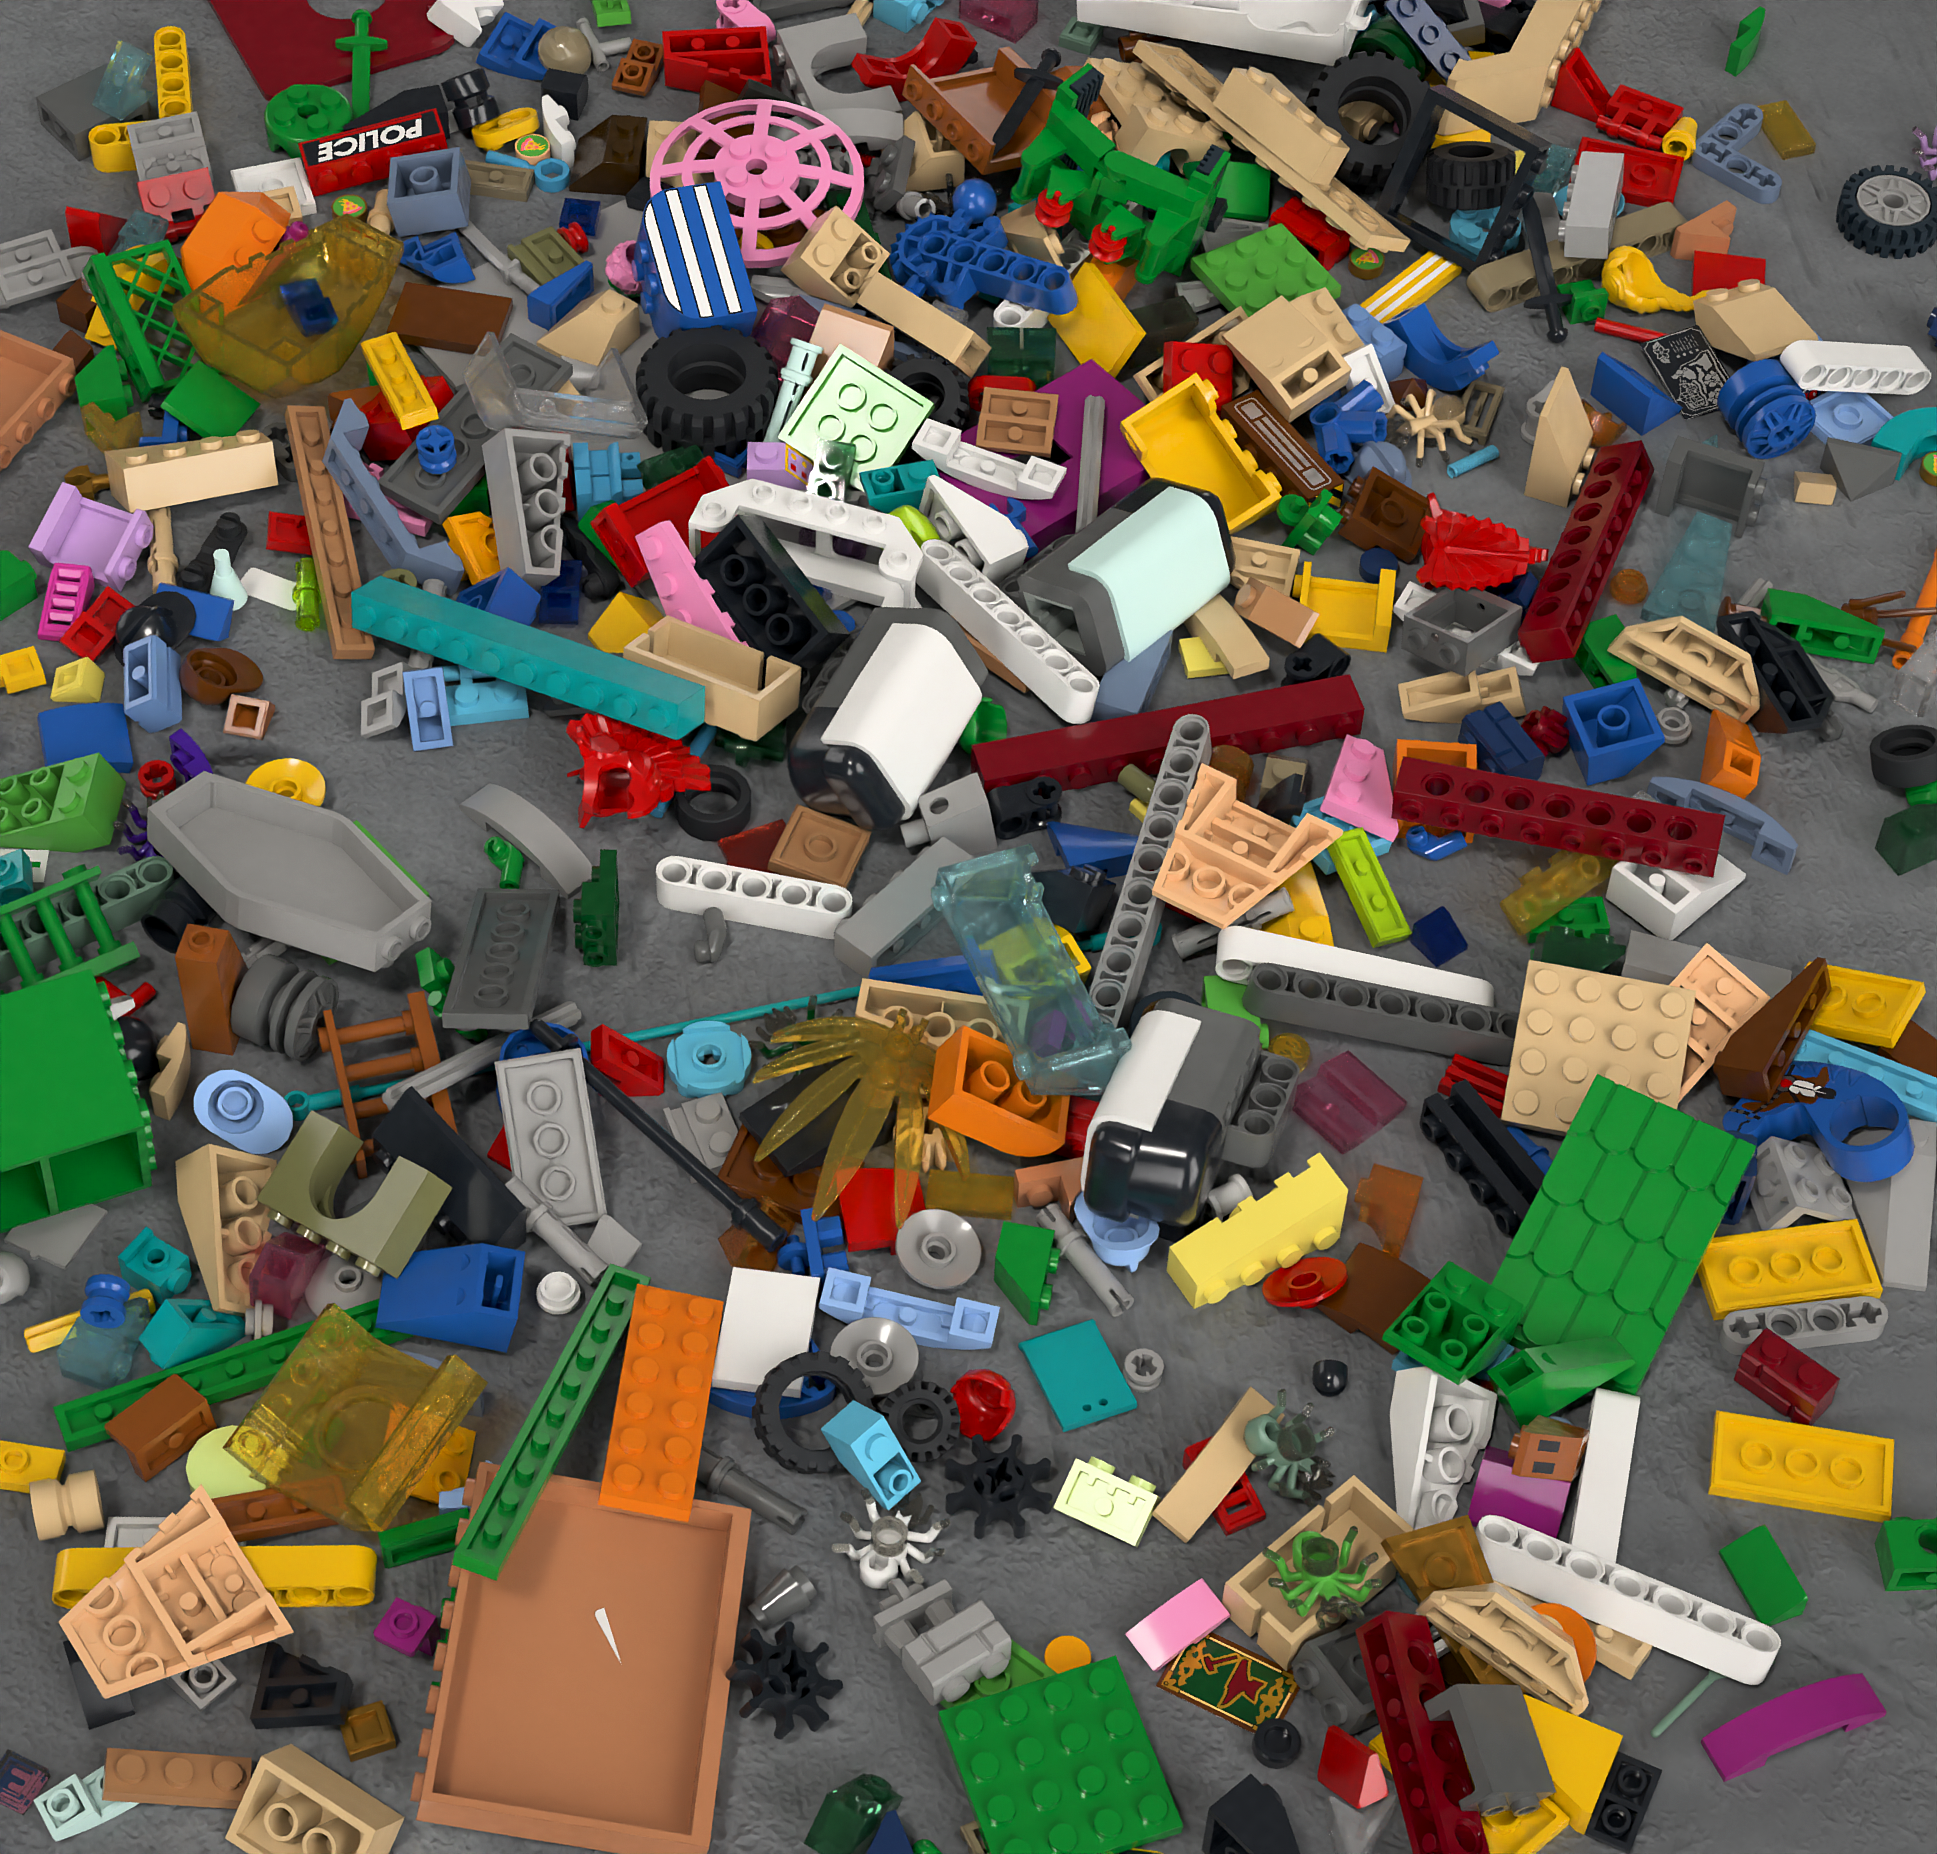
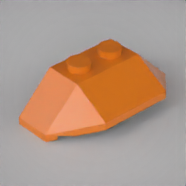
M218 192L180 248L183 272L203 315L216 325L221 322L252 283L287 229L291 214L263 192Z

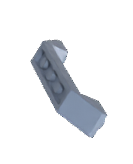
M351 398L344 399L322 462L392 569L401 568L409 570L415 575L417 583L423 585V582L428 579H439L445 583L444 586H447L446 594L456 593L465 571L462 560L457 554H454L446 541L419 549L415 536L408 532L399 518L397 509L388 502L380 489L377 479L369 473L361 461L358 451L362 449L369 429L368 420L365 414L359 411Z

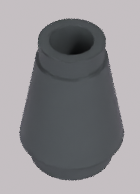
M795 1565L789 1571L784 1568L757 1596L753 1603L746 1608L759 1628L764 1630L769 1625H773L810 1607V1600L818 1594L809 1578Z

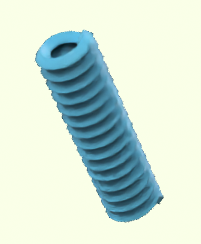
M1494 445L1487 446L1447 466V474L1453 479V476L1457 477L1469 472V470L1475 469V467L1481 466V464L1483 465L1490 460L1498 458L1499 450Z

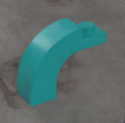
M1937 407L1913 409L1893 417L1881 427L1872 440V447L1902 453L1895 480L1899 481L1913 461L1924 457L1929 452L1937 451Z

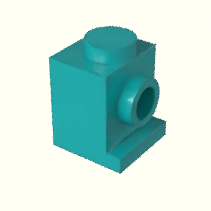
M145 1227L118 1256L122 1279L126 1280L130 1286L138 1291L149 1289L153 1299L161 1305L165 1299H171L174 1295L182 1293L192 1277L188 1256L154 1236L153 1230Z

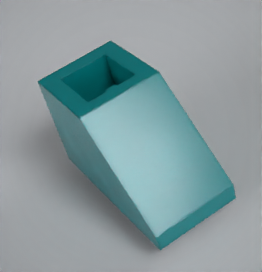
M933 459L859 472V478L869 505L885 514L902 505H911L919 510L927 478L932 475L939 477Z

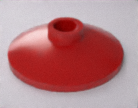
M1312 1257L1301 1259L1291 1267H1281L1273 1272L1263 1283L1262 1293L1265 1300L1275 1306L1300 1307L1302 1309L1314 1308L1321 1300L1331 1296L1345 1284L1348 1278V1271L1345 1264L1335 1258Z

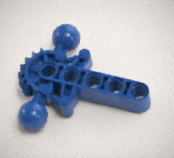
M967 179L956 187L952 196L954 210L952 217L935 215L932 211H930L929 216L921 219L917 216V222L913 225L905 224V232L897 233L896 242L890 245V265L896 281L900 285H904L902 286L919 298L924 293L932 297L939 296L943 300L948 313L953 315L962 312L964 303L977 291L1055 315L1067 314L1078 304V295L1066 268L1003 249L1008 244V238L1000 219L997 216H993L997 207L996 192L989 183L982 179ZM983 223V226H978L977 229H969L971 224Z

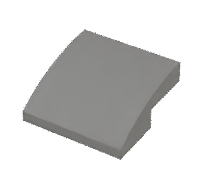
M197 111L127 125L139 181L208 167L211 181H214Z

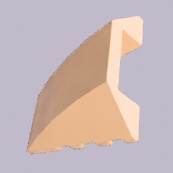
M1201 763L1197 774V781L1187 799L1185 812L1176 827L1174 840L1171 848L1167 850L1153 886L1152 895L1224 930L1342 836L1343 829L1309 813L1305 815L1296 828L1236 800L1237 779Z
M202 1484L190 1495L191 1500L176 1515L172 1512L158 1525L160 1530L141 1548H134L123 1559L125 1564L109 1579L104 1577L59 1621L60 1626L104 1699L294 1632L233 1538L224 1519Z

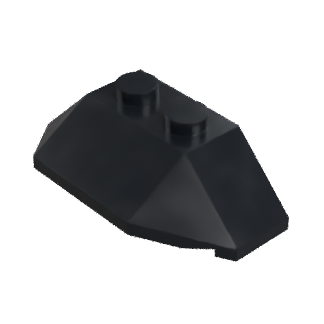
M1752 610L1719 616L1716 621L1718 636L1751 655L1759 690L1760 708L1750 718V721L1757 732L1790 734L1820 728L1832 705L1834 696L1801 644L1778 627L1760 620L1761 616Z

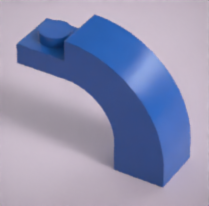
M1425 303L1404 309L1382 323L1407 344L1406 354L1402 359L1404 360L1403 365L1418 378L1426 380V384L1440 390L1457 391L1485 374V370L1490 367L1487 361L1499 354L1493 340L1471 348H1463L1449 341L1436 326Z

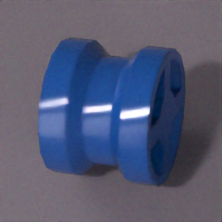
M441 425L428 426L419 432L416 437V447L419 452L418 459L421 468L431 474H443L450 471L457 462V453L454 448L455 440L452 432L447 427Z
M110 1274L93 1275L88 1278L84 1290L88 1298L81 1305V1318L86 1323L99 1328L110 1329L122 1325L127 1313L123 1304L130 1297V1285L126 1280Z

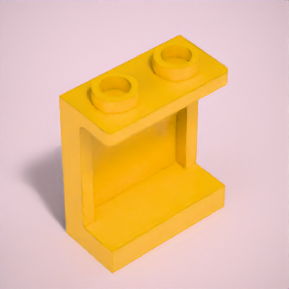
M1304 561L1303 574H1295L1292 597L1299 598L1300 604L1320 614L1304 643L1313 635L1321 633L1342 648L1387 653L1396 570L1381 569L1379 583L1372 584L1311 576L1312 562Z

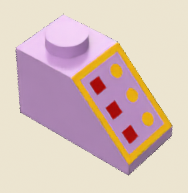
M748 442L747 480L753 478L795 490H823V469L787 443Z

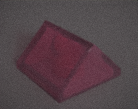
M799 295L771 299L751 334V337L760 343V347L764 346L772 355V360L776 363L778 369V380L781 381L784 380L781 378V368L786 367L793 347L790 343L791 338L809 343L820 315L819 311Z

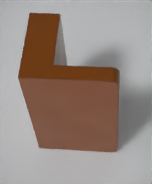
M177 1374L168 1377L104 1426L107 1434L127 1451L135 1473L145 1482L186 1453L200 1438L217 1429L207 1399Z

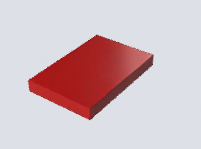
M1582 136L1574 165H1579L1582 151L1624 153V174L1621 193L1624 196L1625 203L1644 207H1651L1663 202L1674 203L1685 157Z

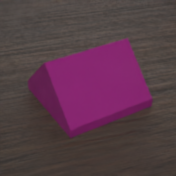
M1486 1445L1468 1512L1472 1526L1477 1527L1482 1517L1497 1515L1557 1538L1571 1481L1513 1475L1511 1472L1514 1460L1508 1459L1509 1451Z

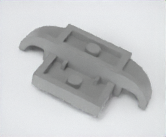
M52 229L0 244V309H7L9 306L70 288L84 275L82 271L90 256L98 254V251L88 246L73 247L61 251Z

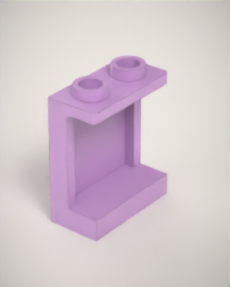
M62 482L28 548L40 565L53 568L54 563L86 565L92 569L95 584L104 587L109 586L113 590L121 592L126 581L133 577L137 566L136 561L143 548L150 544L154 526L146 512L137 508L134 514L110 507L82 497L76 486Z

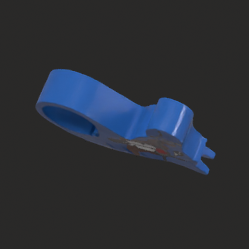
M1792 1061L1769 1103L1741 1098L1724 1115L1722 1120L1724 1131L1734 1130L1756 1137L1757 1148L1771 1136L1792 1140L1802 1134H1810L1815 1139L1833 1170L1846 1179L1858 1182L1879 1181L1895 1175L1910 1162L1915 1148L1907 1110L1891 1088L1864 1072L1821 1062ZM1860 1126L1886 1127L1894 1130L1888 1137L1874 1144L1854 1146L1842 1143L1849 1135V1131Z

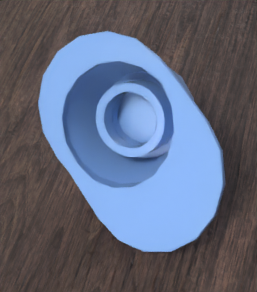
M234 1069L219 1070L208 1075L198 1085L193 1098L194 1112L199 1122L210 1132L218 1135L235 1147L251 1154H268L279 1149L289 1139L293 1128V1115L287 1101L276 1091L250 1075Z
M1082 1191L1076 1198L1074 1212L1077 1220L1091 1239L1095 1253L1104 1263L1113 1266H1125L1129 1272H1135L1138 1262L1144 1259L1149 1252L1150 1245L1158 1238L1160 1228L1157 1222L1141 1216L1138 1219L1129 1217L1123 1223L1099 1217L1086 1206L1083 1196L1084 1192Z

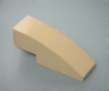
M1515 666L1477 675L1476 670H1474L1465 677L1450 671L1398 684L1404 719L1435 723H1462L1465 715L1477 710L1483 711L1485 707L1499 701L1513 717L1527 715L1522 687Z

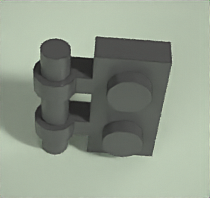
M905 135L893 145H887L881 157L873 158L870 167L865 170L864 183L866 187L863 198L870 220L873 219L875 211L879 209L885 213L905 195L916 143Z

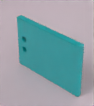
M1094 1319L1018 1343L1019 1350L1022 1351L1063 1432L1137 1408V1401Z

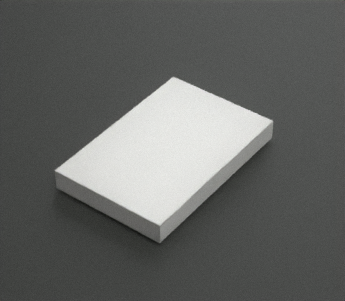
M733 1267L714 1363L712 1387L756 1392L758 1386L763 1383L764 1376L772 1368L790 1357L803 1352H809L820 1290V1278ZM804 1376L792 1381L782 1396L800 1398Z

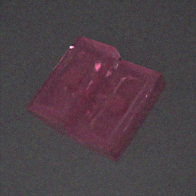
M1348 1050L1322 1063L1315 1077L1297 1085L1292 1110L1343 1155L1386 1126L1405 1109L1407 1101Z

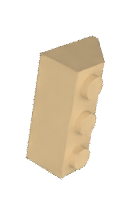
M289 1744L260 1757L225 1839L248 1854H389L405 1817L296 1746Z

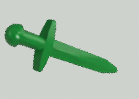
M358 9L352 14V22L355 24V36L335 40L337 49L353 52V120L368 112L370 108V52L388 48L387 40L369 36V24L372 22V15L366 9Z

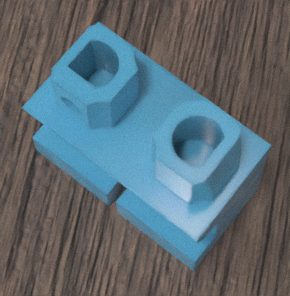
M588 442L573 443L578 521L583 518L591 506L609 500H614L620 505L643 493L642 479L621 480L622 478L642 477L640 452L619 453L618 442L610 444L607 450H588Z

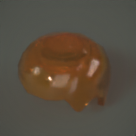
M1581 400L1593 430L1592 447L1610 446L1627 430L1625 422L1618 424L1612 421V413L1602 414L1596 411L1587 401Z

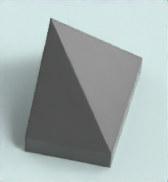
M1828 437L1820 469L1825 474L1833 476L1837 487L1852 502L1892 485L1902 453Z

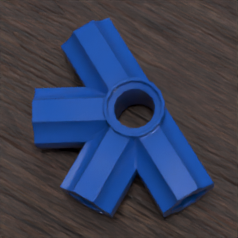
M1365 379L1343 397L1341 389L1337 390L1312 407L1309 414V420L1315 431L1318 453L1337 474L1349 471L1350 464L1354 462L1351 443L1384 442L1387 436L1388 420L1384 412H1376L1384 404L1383 399L1373 385Z

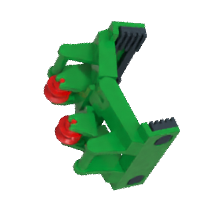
M1087 63L1058 86L1046 126L1030 146L1022 152L1020 159L1022 168L1018 182L1012 187L1011 199L1017 204L1024 205L1038 197V203L1034 210L1037 220L1052 229H1058L1069 221L1089 241L1088 248L1092 256L1099 261H1103L1106 265L1127 257L1140 261L1134 272V277L1139 283L1151 284L1163 270L1180 277L1200 247L1231 153L1212 144L1188 181L1124 152L1115 151L1116 144L1087 119L1090 106L1093 101L1098 100L1105 76L1091 64ZM1132 201L1157 211L1153 223L1133 215L1122 205Z

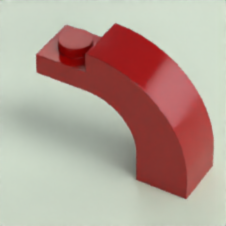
M935 17L921 42L906 54L895 58H882L857 53L851 65L865 86L876 89L891 85L898 102L908 101L902 93L910 65L915 64L929 79L956 74L968 60L977 41L961 22Z

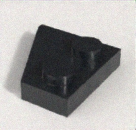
M268 1642L250 1720L255 1729L344 1725L354 1684L348 1673L331 1666L323 1667L318 1664L317 1660L303 1654L300 1658L285 1652L280 1644Z

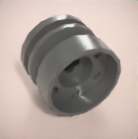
M262 955L244 975L236 992L230 1019L232 1032L238 1037L260 1046L270 1044L275 1052L280 1054L286 1053L290 1058L299 1062L308 1060L320 1047L317 1028L325 1027L323 1011L331 1009L333 1019L335 1017L339 998L338 984L327 976H318L312 970L299 971V968L294 963L275 955Z

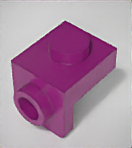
M398 1597L395 1598L373 1632L376 1641L409 1657L415 1656L418 1650L433 1656L436 1651L437 1640L441 1639L437 1616L421 1606L412 1605Z

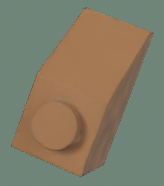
M1252 577L1238 591L1233 606L1241 617L1298 648H1301L1320 615Z

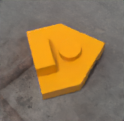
M479 511L448 517L442 524L450 539L448 545L454 554H457L462 560L465 571L461 581L469 579L472 586L500 571L494 524L491 523L493 519Z

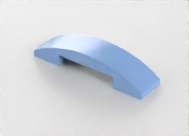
M828 1268L819 1309L842 1322L850 1324L863 1318H886L906 1328L915 1339L917 1345L933 1348L975 1350L988 1349L992 1346L1000 1310L998 1306L957 1297L955 1306L870 1287L871 1277Z

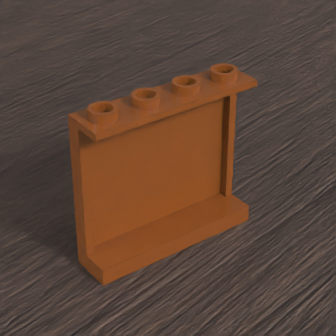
M1010 46L998 49L993 67L929 79L915 64L910 65L902 95L982 175L1022 167L1020 162L1022 152L1030 146L1046 126L1056 91L1042 88L1012 139L995 156H993L996 144L992 141L993 136L1026 84L1014 77V69H1033Z

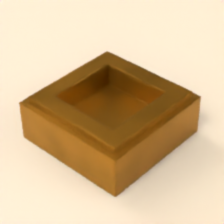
M382 1700L348 1710L346 1723L339 1725L350 1762L396 1748L395 1738Z

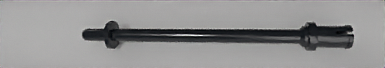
M534 1019L530 1022L529 1031L551 1052L576 1048L578 1037L575 1034L571 1033L562 1038L544 1021ZM582 1056L586 1083L730 1210L731 1224L738 1230L744 1229L768 1253L774 1251L784 1241L788 1233L787 1230L779 1226L761 1210L762 1205L756 1198L742 1199Z

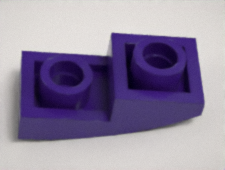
M180 728L169 736L172 752L170 760L175 769L184 775L185 783L203 771L213 774L205 754L183 729Z

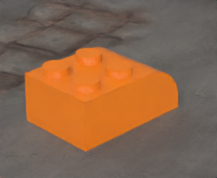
M962 1025L936 1051L927 1118L1011 1155L1023 1157L1046 1155L1056 1151L1065 1143L1072 1074Z

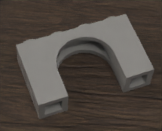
M856 13L777 30V45H773L772 48L773 57L776 65L782 66L786 87L788 90H793L797 103L813 111L835 108H873L902 114V108L891 85L858 93L843 94L826 89L815 79L827 70L851 65L857 53L866 55L867 35Z

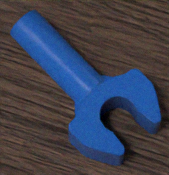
M1008 497L1006 509L1009 514L1002 515L1008 517L1013 526L1023 532L1029 546L1026 557L1031 558L1038 553L1039 549L1021 524L1026 520V507L1022 502ZM993 503L989 504V507L999 512Z

